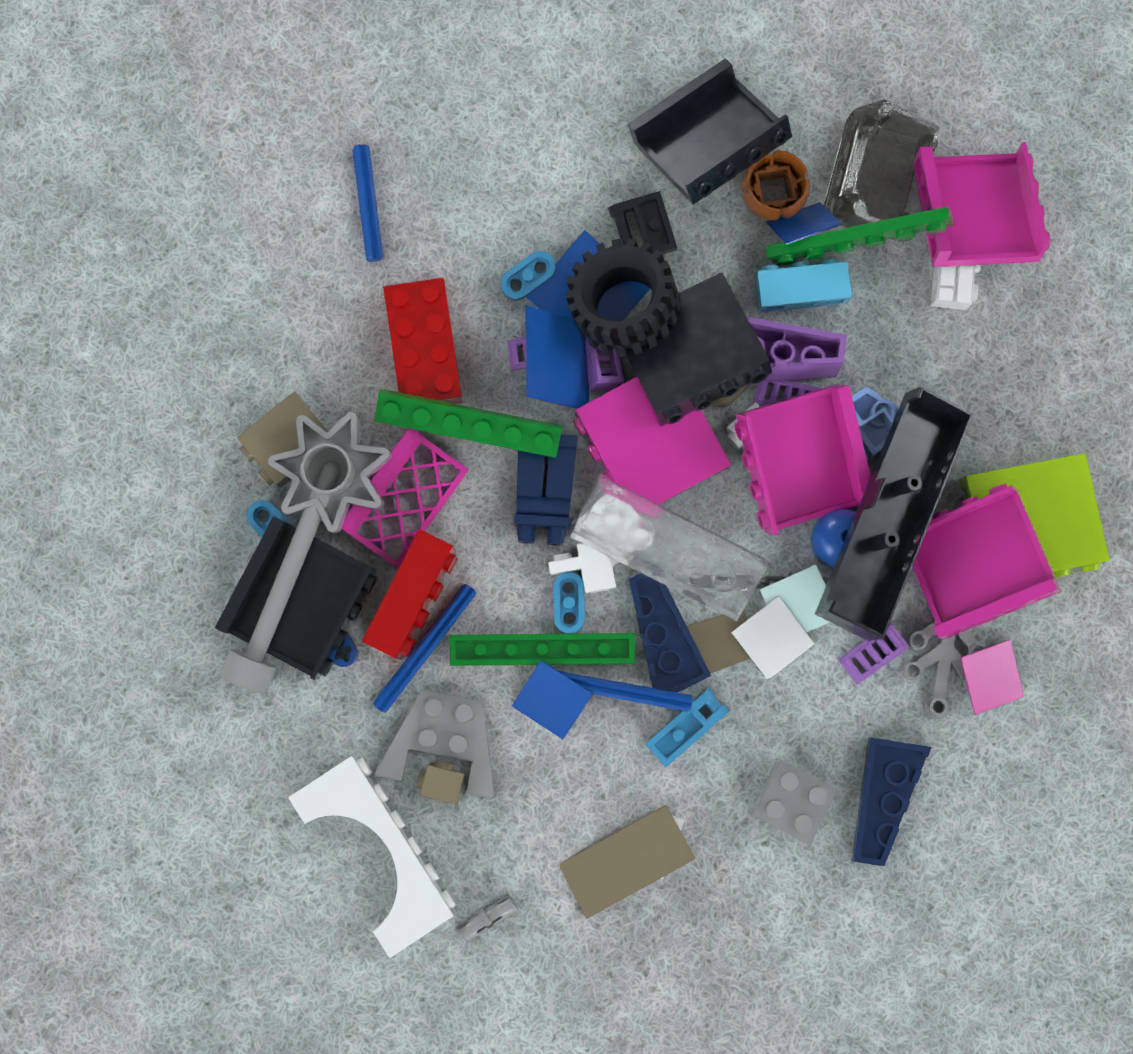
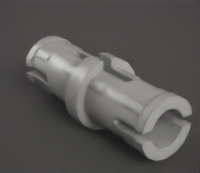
M507 894L486 909L484 907L479 909L478 914L456 926L455 929L462 942L466 945L489 930L491 932L495 930L497 924L519 912L511 896Z

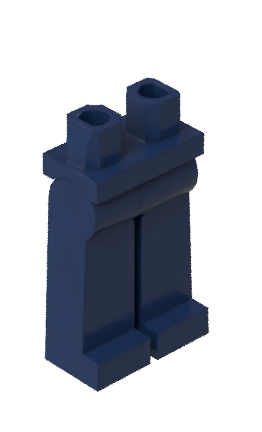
M561 434L556 458L548 456L546 496L542 495L545 456L518 450L517 500L514 526L517 527L519 543L535 544L536 528L548 529L547 545L563 546L566 530L570 528L569 512L578 440L577 435Z

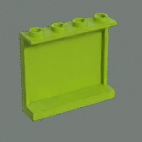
M1086 453L968 475L959 479L962 491H967L968 499L977 496L979 500L990 495V489L1002 484H1007V487L1012 485L1018 489L1056 578L1071 575L1070 569L1081 567L1082 573L1101 569L1100 563L1110 561Z

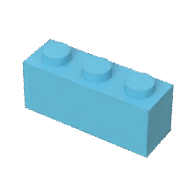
M826 259L821 261L819 265L797 262L791 264L790 268L780 269L778 265H767L761 267V271H757L754 277L758 313L847 304L852 298L848 262H839L838 259Z

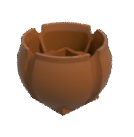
M776 150L772 155L767 154L760 161L748 167L742 176L741 190L746 193L743 197L745 204L751 212L765 220L778 221L780 216L784 219L791 218L803 208L809 197L811 185L809 179H806L808 176L806 166L796 155L787 151ZM783 177L788 199L764 203L759 182Z

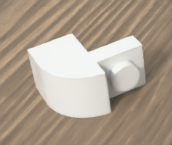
M576 544L578 557L572 558L571 553H564L553 556L554 561L548 562L550 576L560 575L564 572L581 571L585 595L616 588L611 562L606 554L595 546Z

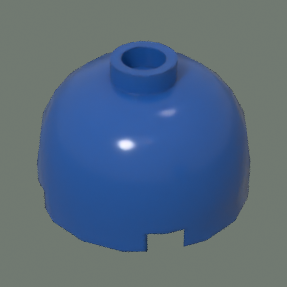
M846 509L831 511L827 515L820 517L815 523L810 542L813 553L824 565L834 568L856 514L855 511Z

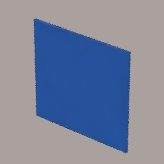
M821 202L802 208L791 218L784 219L780 216L778 221L769 220L766 222L786 245L842 225Z
M541 660L512 707L563 740L593 693Z

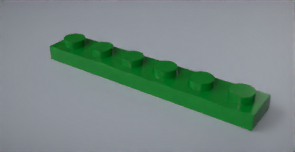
M946 206L817 234L787 245L784 242L765 246L767 258L773 263H777L778 266H785L795 263L797 258L806 257L809 260L822 258L825 256V252L835 250L836 253L851 252L855 249L854 246L866 244L867 247L880 246L885 243L886 239L896 237L897 240L912 239L915 237V233L927 231L928 234L941 233L947 230V226L954 225L953 214L949 207Z
M380 389L378 393L374 422L554 458L557 456L563 426Z
M635 633L449 635L450 666L538 665L541 660L548 665L635 664Z

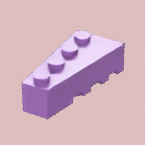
M747 317L770 360L772 373L763 381L837 377L844 363L846 334Z

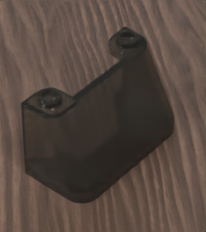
M886 99L853 110L844 126L824 201V206L842 223L839 226L850 228L911 214L905 212L914 177V160L920 147H932V151H935L941 127ZM896 237V238H891L890 240H894V241H898V242H905V241H910L911 239H908V240H897V237Z

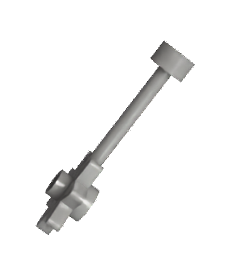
M354 412L346 413L328 432L307 416H298L296 425L299 449L271 455L268 459V464L293 480L282 503V512L288 515L303 512L245 653L230 649L219 677L232 684L253 692L266 694L277 667L263 659L321 519L329 532L338 533L342 529L350 504L377 510L384 506L383 499L369 477L391 460L392 453L383 447L360 445V418Z

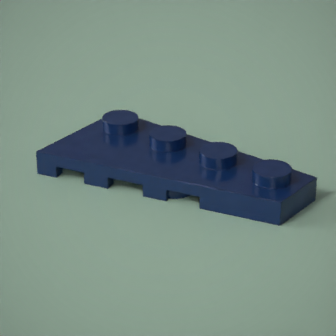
M657 566L628 579L652 688L678 693L710 677L711 674Z
M868 737L851 859L853 862L885 866L898 834V827L904 812L906 813L910 797L915 785L918 784L922 774V767L932 747Z

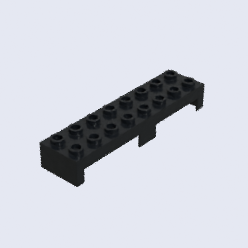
M921 386L904 394L815 615L867 641L884 639L972 419V413Z

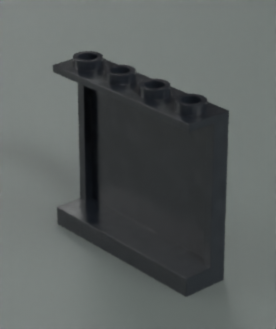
M726 58L628 124L633 142L637 148L693 205L709 196L714 190L732 180L736 175L752 164L757 163L761 158L792 138L788 116L784 114L778 118L735 78L733 66Z
M722 272L679 293L680 310L679 312L675 311L677 321L674 326L667 324L670 333L665 339L660 335L656 337L658 345L650 349L648 344H644L641 346L643 353L636 355L633 349H627V358L657 416L660 426L674 424L680 421L684 415L694 410H703L710 406L713 401L721 397H730L736 394L740 388L750 383H759L772 373L770 360ZM640 311V312H638V313H636V314H634V315H632V316H630V317H628V318H626V319H630V318H632V317L638 315V314L641 313L642 311Z
M272 517L215 626L217 630L225 634H232L247 643L250 642L296 527L279 518ZM314 537L266 653L310 675V678L313 680L320 679L321 675L326 677L334 663V660L330 658L335 648L340 649L348 636V632L345 629L349 621H355L361 612L363 605L359 602L365 592L369 594L376 583L377 577L374 576V573L377 569Z

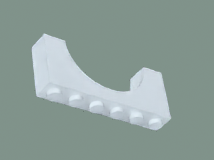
M352 755L288 798L304 824L324 816L349 817L371 828L386 844L396 867L397 893L389 915L381 924L375 927L373 933L388 957L391 958L453 917L455 914L453 907L456 906V902L447 889L442 892L436 883V880L439 879L436 870L431 863L424 864L419 856L423 852L420 845L413 836L408 839L402 829L406 826L404 820L397 810L390 811L385 803L389 797L379 783L374 785L368 775L372 773V770L363 757L357 759L355 755Z

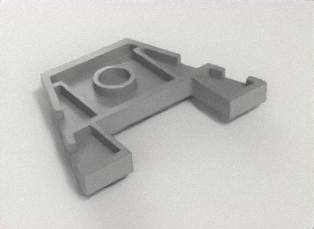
M421 690L376 769L375 776L403 781L409 749L472 761L466 794L494 799L495 793L483 701Z

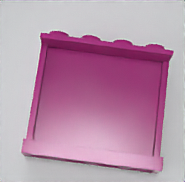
M1021 142L1017 152L1010 154L934 157L932 147L919 148L913 168L921 210L923 212L948 206L953 214L954 225L947 226V230L944 232L928 234L926 231L932 267L1040 262L1045 251L1050 247L1051 239L1049 232L1045 230V211L1043 205L1039 203V184L1033 176V157L1031 154H1028L1026 142Z
M637 377L575 410L576 418L573 420V423L580 436L586 434L591 443L587 448L595 463L598 461L602 463L605 469L602 476L610 490L615 487L639 515L731 466L701 410H694L684 415L680 421L674 424L660 426L657 416Z
M832 385L736 414L735 431L738 439L743 442L745 452L742 453V460L745 468L750 471L752 482L749 483V488L753 499L757 500L759 512L756 514L760 528L764 529V532L774 536L779 535L778 530L823 517L831 511L849 509L860 504L871 476L849 385Z
M1007 484L996 486L989 490L990 495L979 500L977 496L962 501L960 503L961 507L949 512V509H944L933 514L913 564V569L936 622V626L933 627L937 637L940 639H947L1062 592L1018 489L1012 485L1007 487Z

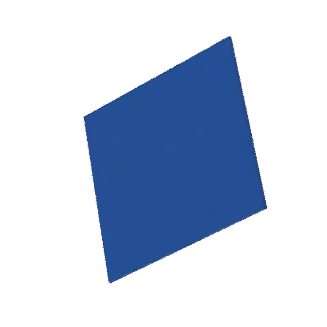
M584 230L555 263V272L552 277L531 291L526 298L541 310L573 319L566 300V291L569 290L567 286L568 276L575 277L572 270L575 263L578 262L583 265L585 262L582 255L588 250L592 255L598 252L596 245L600 243ZM634 281L618 283L608 289L601 297L598 305V314L611 321H622L650 288Z
M525 305L526 397L575 409L589 403L585 339L580 334L574 319Z

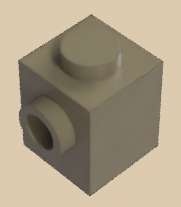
M436 760L435 765L428 764L427 770H420L416 787L422 788L420 796L457 805L465 773L453 770L454 764Z

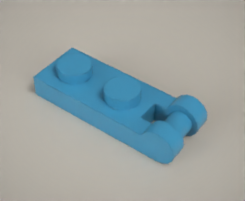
M710 687L693 701L690 711H681L645 743L665 768L730 711L724 703L721 705L714 697L715 693ZM703 705L712 712L706 719L698 711Z

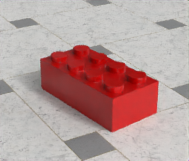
M444 277L383 286L398 392L454 404L463 403Z
M419 529L361 642L398 660H401L403 655L407 657L410 655L416 643V640L412 639L417 627L423 629L430 615V612L426 610L430 601L436 602L444 588L441 580L445 572L451 574L458 561L453 545Z

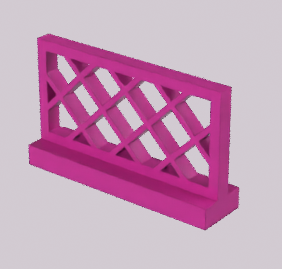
M409 428L391 451V460L382 466L371 479L381 497L395 495L397 513L380 515L379 509H375L376 516L367 517L373 510L372 508L352 505L347 512L342 526L343 531L397 569L402 564L419 529L425 531L469 471L465 466L420 435L418 431ZM420 443L431 450L433 463L415 466L413 453ZM436 455L445 461L437 462ZM410 458L412 466L404 467V465ZM450 464L460 471L453 482L440 484L439 465ZM434 467L436 484L419 487L416 469ZM412 470L415 488L397 490L396 476L401 471ZM391 483H393L394 491L386 492ZM449 486L442 496L441 487ZM437 488L438 503L434 507L422 508L420 490ZM416 491L419 509L401 512L398 494ZM432 510L424 520L423 512ZM419 512L420 528L417 531L405 533L402 515ZM398 516L401 534L383 537L380 519ZM377 519L378 538L366 539L357 533V530L364 521ZM414 535L410 542L406 544L405 536ZM402 537L404 550L395 560L386 553L384 540ZM380 541L381 549L371 542Z

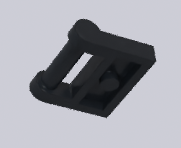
M660 191L608 207L610 217L615 220L622 245H627L628 239H633L625 215L633 211L642 241L651 245L653 253L657 249L662 254L677 251V244Z

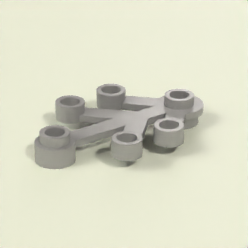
M932 622L921 631L912 632L907 639L909 647L914 650L924 649L928 644V639L936 635L933 627L936 626V622ZM970 630L957 634L968 648V654L973 653L974 648L977 646L981 649L987 648L983 643H978ZM915 635L922 637L923 642L919 647L913 643ZM956 635L942 639L939 645L916 661L906 663L902 669L906 679L917 680L922 676L925 669L938 661L933 693L923 703L924 713L931 719H942L949 713L950 705L945 696L951 664L962 678L963 687L968 691L960 659L962 656L954 646ZM910 665H914L917 668V674L914 677L908 674V667ZM936 701H939L943 707L939 713L933 710V704Z

